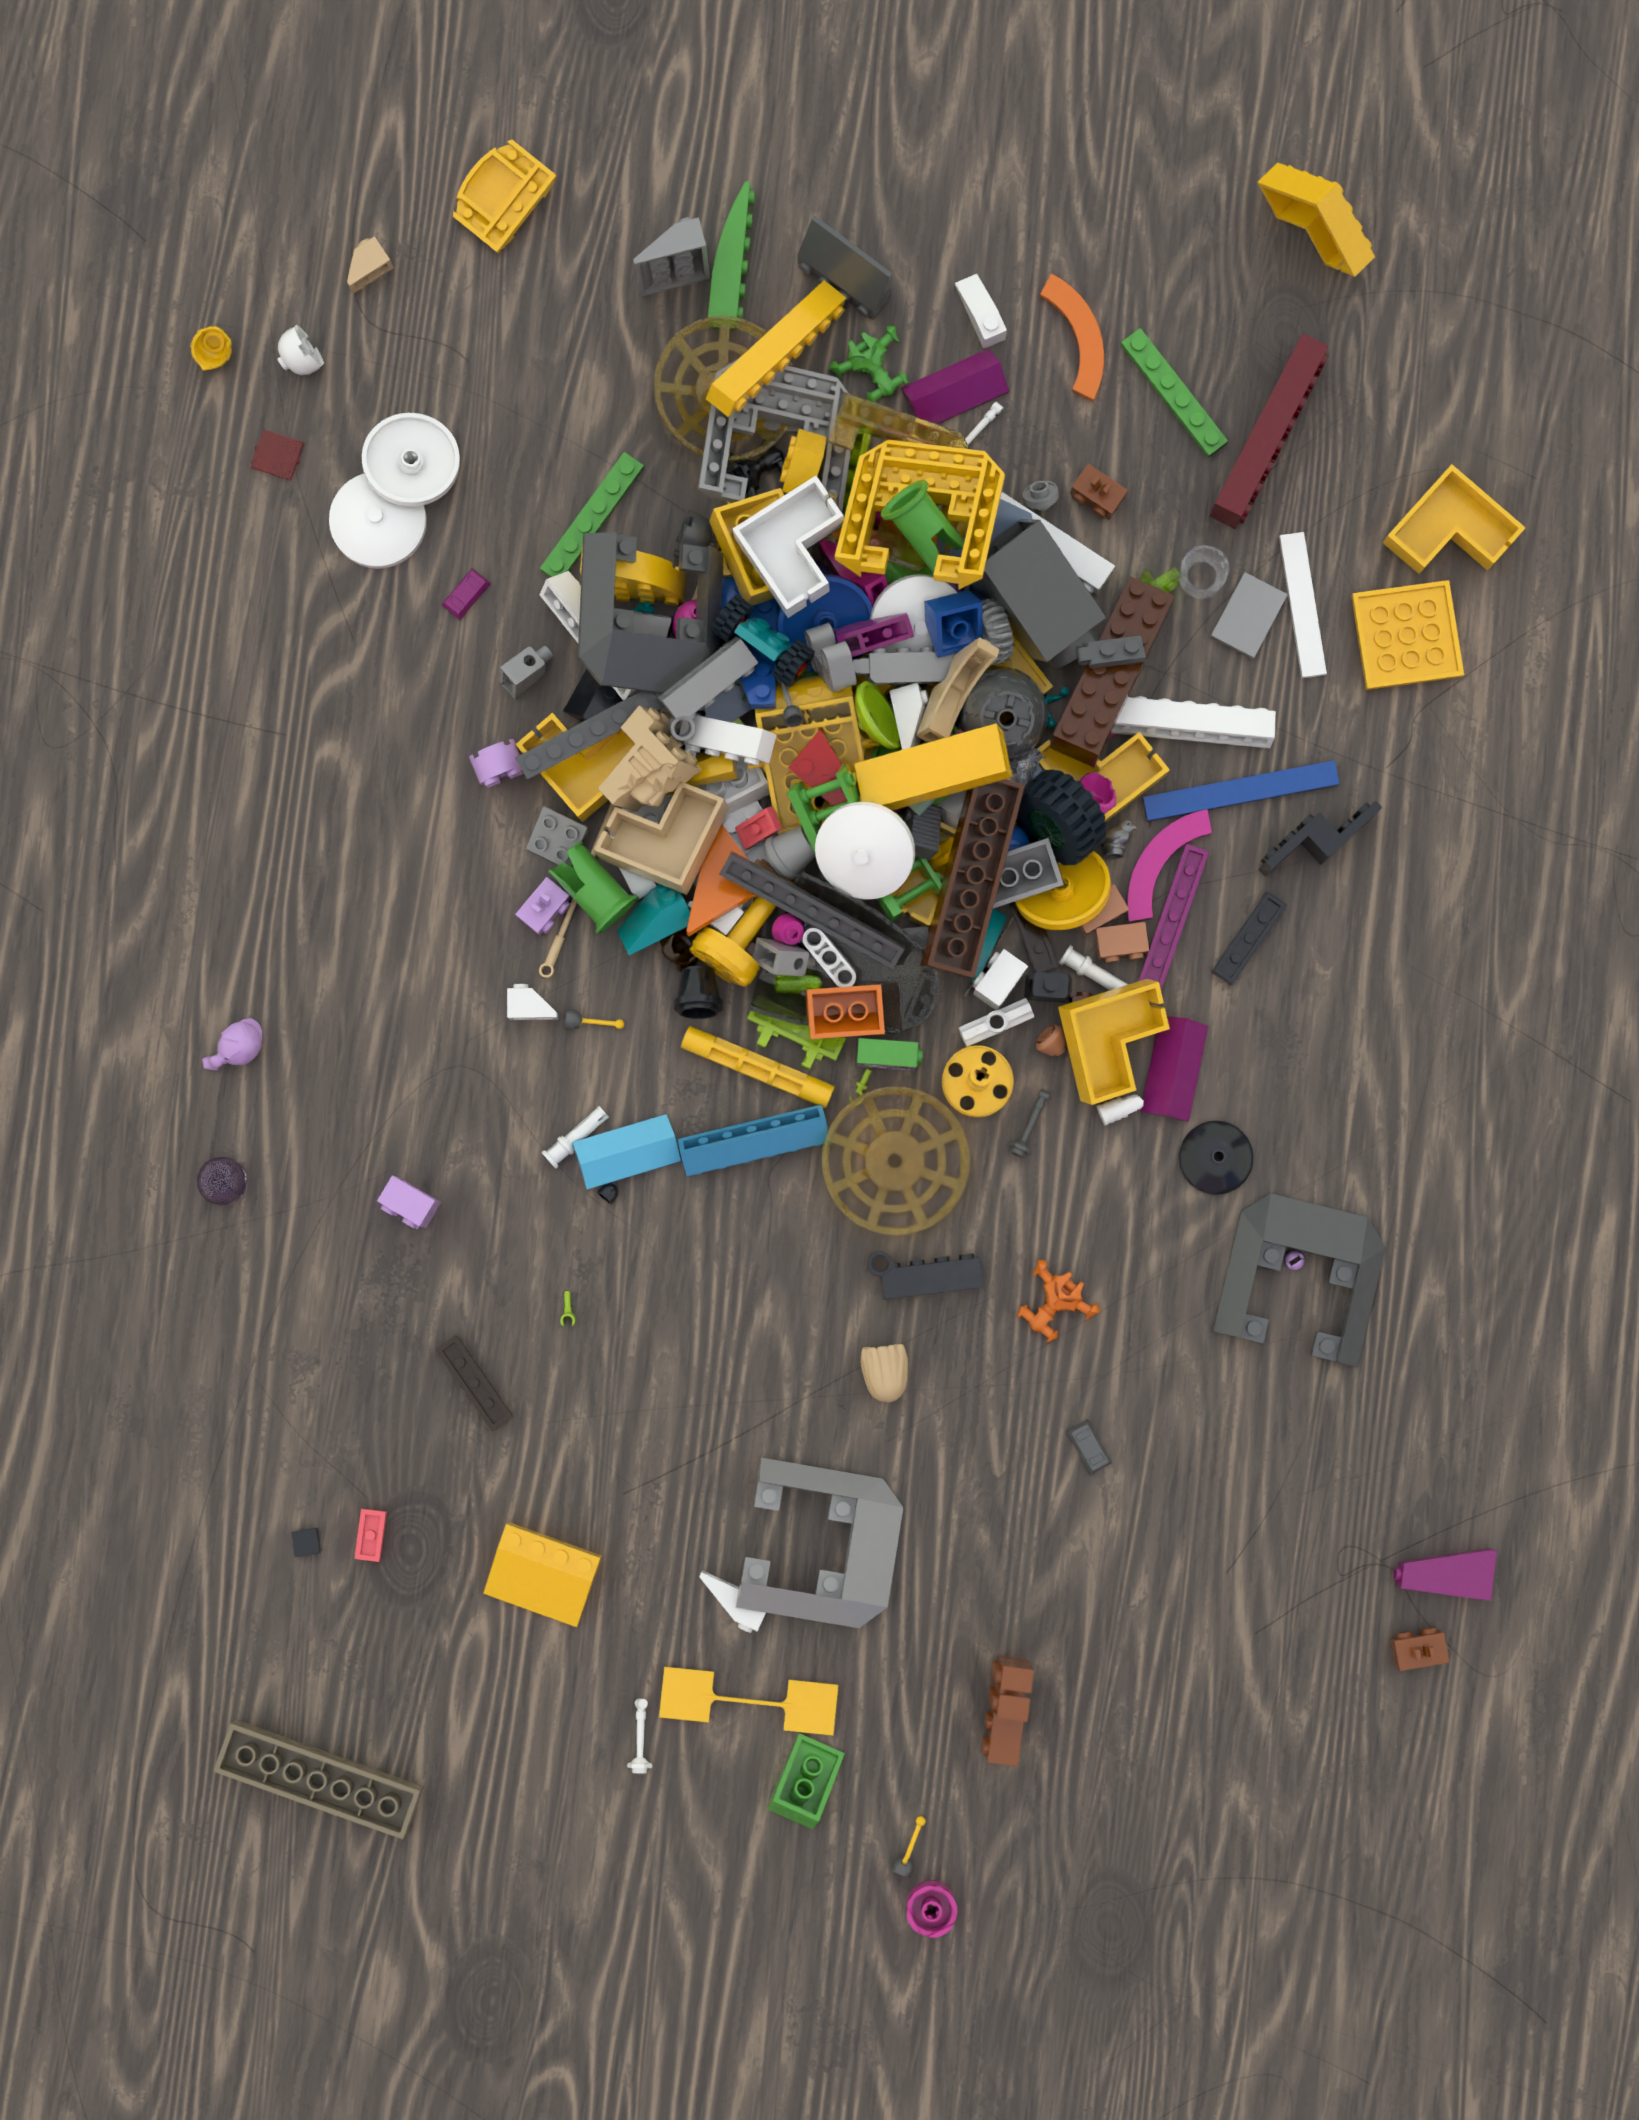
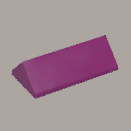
M989 348L907 386L901 387L921 432L1009 393L1001 363Z
M1167 1016L1170 1029L1156 1033L1142 1099L1144 1100L1140 1112L1189 1122L1208 1026L1188 1018Z

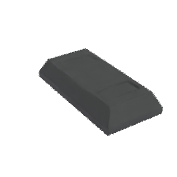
M1088 1419L1066 1431L1090 1475L1112 1463Z

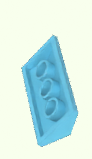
M667 1114L572 1142L586 1190L681 1161L676 1138Z

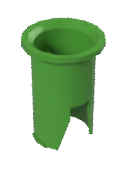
M919 480L896 494L882 509L880 516L884 520H892L933 575L937 557L940 554L931 538L936 535L954 550L963 549L964 540L927 493L929 485L927 481Z
M580 841L566 851L574 868L562 862L556 868L549 870L548 873L558 881L596 923L597 929L595 933L599 935L630 910L639 897L637 894L628 895L582 844L583 842Z

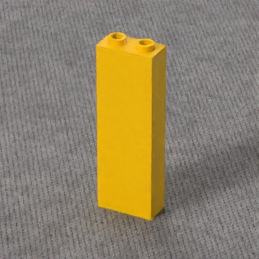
M997 723L854 763L856 772H853L856 786L859 787L860 802L876 803L890 810H896L1012 777L1004 733Z

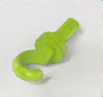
M866 1068L861 1081L856 1082L855 1085L858 1086L856 1092L860 1094L861 1098L855 1102L850 1096L849 1100L852 1104H860L863 1101L864 1094L862 1091L868 1087L865 1084L872 1070Z

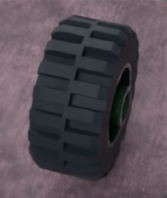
M1045 770L1024 787L1017 814L1018 825L1023 828L1032 843L1049 838L1048 841L1051 844L1057 863L1066 866L1079 864L1103 843L1107 833V823L1104 822L1105 815L1101 812L1099 803L1093 799L1091 792L1087 791L1081 782L1073 779V776L1064 774L1060 770Z

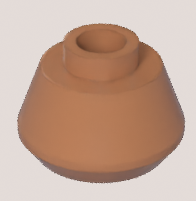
M1053 1024L1043 1030L1036 1039V1049L1049 1056L1061 1055L1067 1049L1062 1026Z

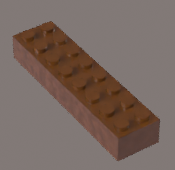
M1130 576L1099 641L1141 635L1147 659L1171 609L1175 595ZM1145 662L1100 668H1090L1087 665L1054 731L1049 748L1091 767H1095Z
M1004 779L966 790L921 962L922 966L965 978H975L1025 784Z

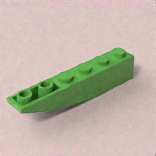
M745 181L726 220L717 247L712 271L708 310V326L712 328L737 330L738 322L743 321L744 307H740V298L745 299L746 284H742V277L747 275L748 260H744L745 252L750 250V237L746 236L747 228L752 229L753 214H749V205H754L755 191L751 190L750 181Z

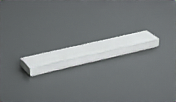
M1304 532L1280 535L1279 543L1301 679L1325 676L1327 672Z

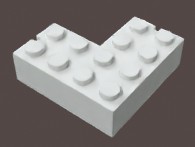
M814 476L732 529L735 540L788 618L805 608L807 600L812 603L830 592L829 582L806 549L842 527L844 517L833 499L829 498L828 492L817 476Z

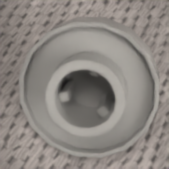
M1037 481L1029 485L1023 491L1025 505L1039 511L1049 509L1059 499L1057 485L1050 481Z

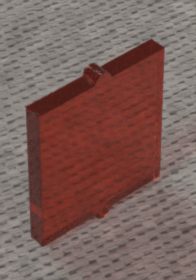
M263 430L258 446L254 447L256 452L250 467L291 481L296 465L300 463L299 456L304 443Z

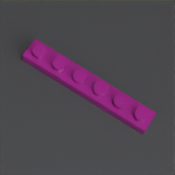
M1185 844L1138 981L1144 979L1158 981L1162 990L1209 851Z

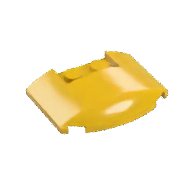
M513 140L507 141L509 145L498 149L496 147L493 148L474 165L459 189L456 197L458 199L457 211H453V217L497 253L515 237L516 231L540 200L546 197L557 178L556 174Z

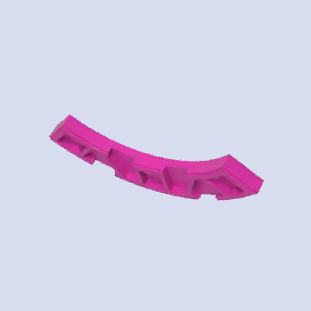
M1208 809L1194 812L1171 823L1158 833L1144 849L1134 867L1127 893L1128 923L1153 918V889L1158 874L1168 858L1186 843L1212 834Z

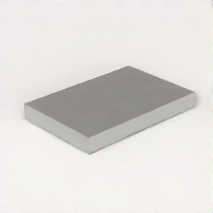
M1244 572L1210 637L1254 659L1288 594Z

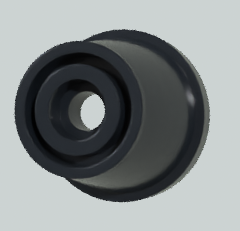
M690 966L682 969L678 995L674 1000V1010L680 1016L690 1019H706L718 1015L723 1010V1000L719 995L715 970L713 968Z

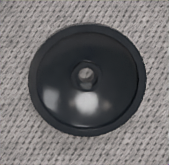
M1209 1121L1196 1126L1186 1135L1179 1151V1164L1186 1180L1197 1190L1213 1195L1226 1194L1240 1187L1248 1178L1253 1166V1150L1246 1135L1236 1126L1224 1121ZM1216 1152L1222 1154L1223 1158L1221 1161L1214 1159Z

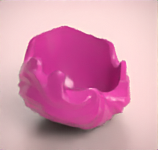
M1095 772L1088 773L1080 779L1079 782L1083 784L1087 791L1091 792L1093 799L1099 803L1100 810L1104 815L1116 806V791L1113 789L1111 780Z

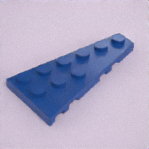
M733 577L722 579L721 610L724 609L726 603H729L730 599L735 595L741 597ZM773 598L753 605V612L747 620L754 617L761 618L770 625V629L777 633L778 602L776 599ZM737 635L736 637L744 642L758 661L754 666L755 670L746 677H740L751 709H776L777 679L773 677V672L777 667V660H771Z

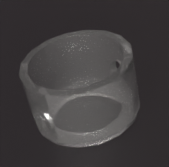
M1202 545L1194 547L1187 552L1179 566L1178 579L1180 586L1185 593L1193 598L1206 599L1213 597L1221 591L1228 579V560L1222 551L1213 546ZM1205 562L1214 568L1216 580L1210 588H1197L1189 582L1188 570L1195 563Z

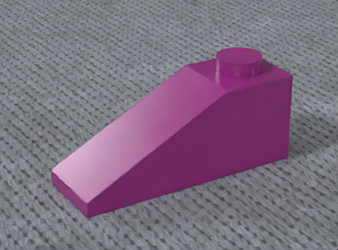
M907 613L856 622L834 630L838 643L845 641L852 657L915 637Z

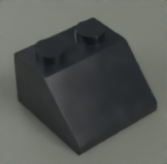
M586 669L563 712L583 722L623 700L613 687L600 685Z

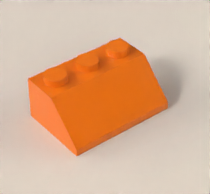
M881 984L806 990V1010L810 1039L885 1034Z

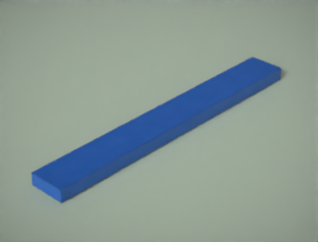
M1334 760L1144 796L1142 800L1146 820L1149 822L1191 814L1206 809L1212 810L1338 786L1339 779Z

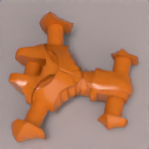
M1037 1260V1266L1031 1275L1039 1274L1045 1282L1043 1286L1045 1287L1047 1303L1042 1307L1039 1306L1036 1315L1028 1309L1027 1304L1020 1306L1016 1316L1018 1318L1020 1316L1025 1318L1029 1322L1030 1328L1033 1331L1044 1334L1048 1338L1046 1342L1050 1343L1058 1338L1059 1330L1054 1331L1047 1325L1049 1321L1054 1320L1053 1317L1056 1311L1072 1310L1075 1312L1077 1309L1087 1315L1086 1321H1088L1092 1316L1100 1313V1307L1098 1304L1090 1306L1082 1301L1081 1291L1084 1283L1080 1281L1076 1285L1069 1279L1072 1276L1070 1271L1061 1276H1052L1046 1269L1047 1261Z

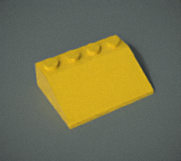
M781 488L714 508L709 520L741 597L752 606L771 600L774 596L735 540L732 529L783 497L784 494Z
M509 1522L506 1524L483 1594L577 1627L602 1555Z

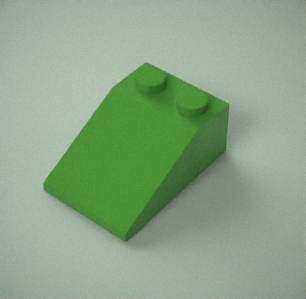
M799 1733L776 1783L767 1810L813 1829L821 1818L845 1753Z

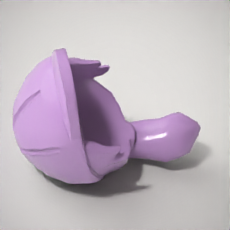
M250 1018L231 1024L226 1030L221 1032L222 1036L218 1042L217 1055L202 1059L203 1067L208 1070L217 1071L226 1063L231 1065L250 1063L258 1055L262 1046V1029L259 1023Z

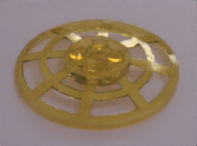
M713 316L697 320L685 326L665 346L656 366L653 386L659 415L674 438L687 449L700 456H703L704 450L689 443L683 437L693 429L706 438L707 430L699 426L698 423L704 417H709L711 403L706 400L711 384L715 380V374L731 364L728 362V350L741 355L749 350L742 345L729 342V327L749 332L759 339L767 333L766 330L741 318ZM720 326L719 341L703 344L693 351L684 341L685 337L700 329ZM676 346L685 359L677 370L674 384L661 382L664 364L670 352ZM718 350V362L708 367H705L698 358L699 355L705 352ZM790 360L788 366L793 367L792 362ZM689 364L699 374L695 386L681 385L683 375ZM661 392L674 394L677 408L685 420L677 430L673 427L665 413ZM682 395L695 396L699 409L692 416L688 414L684 406ZM759 418L756 420L755 432L767 442L750 452L738 455H730L729 448L728 462L746 460L767 451L787 431L789 424L781 423L779 429L773 434L763 426L766 420ZM732 434L731 442L745 439L750 435Z
M886 1087L864 1093L852 1100L839 1112L826 1134L822 1148L821 1164L828 1193L835 1205L846 1217L869 1231L885 1235H905L931 1227L953 1209L966 1186L969 1175L970 1155L968 1143L961 1125L944 1104L923 1091L908 1087ZM890 1094L914 1097L908 1111L890 1109L879 1112L873 1098ZM924 1101L937 1109L950 1123L952 1130L939 1135L928 1121L917 1115L922 1102ZM864 1103L869 1116L854 1128L849 1138L835 1133L845 1116L856 1106ZM885 1117L905 1118L900 1132H886L881 1119ZM914 1122L922 1126L932 1139L919 1144L909 1134ZM872 1123L877 1137L869 1146L855 1141L861 1131ZM954 1139L958 1140L960 1146L961 1169L959 1179L944 1175L946 1154L943 1144ZM831 1142L845 1147L843 1152V1168L846 1178L832 1183L829 1171V1149ZM934 1148L937 1149L938 1154L937 1172L924 1167L923 1153ZM852 1150L865 1155V1169L852 1174L850 1164ZM891 1154H898L900 1156L901 1164L899 1167L892 1168L889 1166L888 1157ZM920 1176L932 1180L933 1183L921 1197L916 1198L911 1185ZM870 1178L878 1185L879 1188L875 1199L873 1200L864 1194L857 1183ZM940 1184L953 1188L954 1192L946 1204L936 1214L926 1219L921 1205L934 1195ZM850 1187L861 1201L872 1207L868 1220L866 1221L849 1210L837 1193ZM888 1190H902L907 1203L902 1205H886L884 1201ZM911 1210L917 1221V1224L899 1228L877 1225L881 1211L899 1213Z

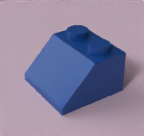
M970 590L924 601L925 624L938 658L958 653L979 637L983 639L982 602Z

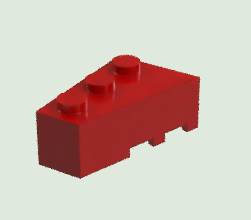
M820 728L789 765L788 769L813 788L837 779L836 773L843 764ZM842 788L820 795L832 806L848 801Z

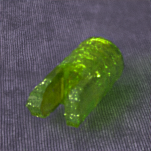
M775 974L774 981L775 992L783 994H801L802 990L818 989L822 984L820 978L815 975L790 976Z

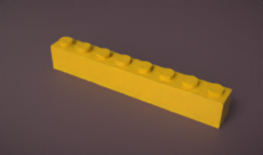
M825 280L821 282L711 384L706 400L727 417L735 411L740 412L750 397L753 399L758 395L762 388L761 386L764 384L769 385L777 371H784L792 357L796 359L803 351L805 345L810 346L817 338L819 332L824 333L833 319L837 321L845 310L843 305L846 297Z

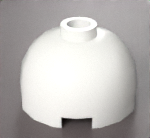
M298 325L289 328L281 336L278 342V352L280 354L278 361L285 370L290 369L298 375H309L320 369L324 361L317 347H312L307 340L309 336Z

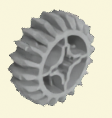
M994 598L981 599L983 639L1000 649L997 658L990 665L1001 664L1009 660L1014 649L1012 645L1014 639L1012 638L1011 623H1009L1008 615L1005 614L1004 607L1000 605L999 601H996Z

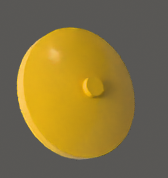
M1094 851L1076 865L1066 866L1057 863L1064 885L1015 901L1020 914L1030 923L1049 930L1072 929L1095 918L1103 910L1109 899L1111 879L1106 863Z

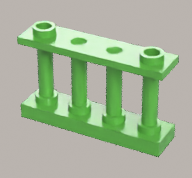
M846 765L841 766L837 771V779L810 789L804 788L800 781L792 784L787 791L814 853L816 837L822 826L821 822L839 807L853 802H860V795L855 787V777L851 771H848ZM839 788L843 789L848 801L821 811L814 810L811 804L812 798Z
M897 812L896 814L902 819L901 812ZM915 856L911 870L913 872L920 868L927 879L926 881L899 897H893L889 894L877 898L878 903L891 923L900 918L902 906L930 889H933L937 896L939 895L943 878L939 872L933 871L926 858L922 859Z

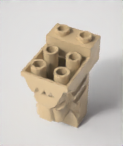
M639 705L621 726V729L631 738L635 745L598 787L613 805L638 812L644 805L659 807L668 792L676 789L680 782L684 784L702 771L696 764L698 761L696 757L688 751L685 752L681 748V741L670 734L668 723L671 717L663 711L659 713L652 707L648 709Z

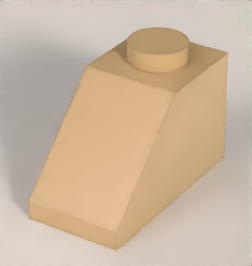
M375 236L371 239H364L354 249L347 279L353 294L393 269L391 260Z

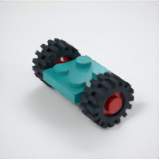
M735 595L730 599L729 603H726L724 609L720 611L712 625L711 631L727 643L739 635L771 660L776 661L780 659L781 661L778 662V666L774 669L773 677L790 688L802 676L804 670L807 669L808 664L811 663L815 655V651L800 640H796L793 644L789 643L790 640L787 636L780 632H774L769 628L770 625L761 618L754 617L747 620L750 618L754 607L740 596Z

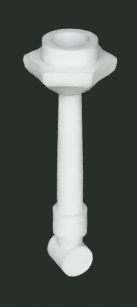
M995 402L991 406V410H988L984 418L963 442L952 441L949 445L954 448L968 449L969 443L989 422L993 421L996 414L999 415L1003 407Z
M641 1698L635 1701V1706L637 1707V1758H634L627 1764L628 1768H632V1773H647V1768H652V1764L643 1758L645 1708L648 1702Z

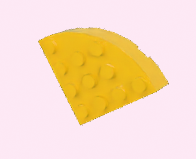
M636 551L635 563L630 564L616 561L614 598L620 602H630V599H637L641 603L647 601L650 604H654V601H663L665 605L678 606L679 603H684L687 574L685 571H679V567L674 569L673 563L666 559ZM581 553L580 574H581V572H582V553Z

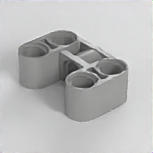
M826 623L805 630L806 645L815 651L811 661L812 668L822 678L824 683L828 685L831 692L856 685L857 681L850 649L845 641L836 644L831 625Z

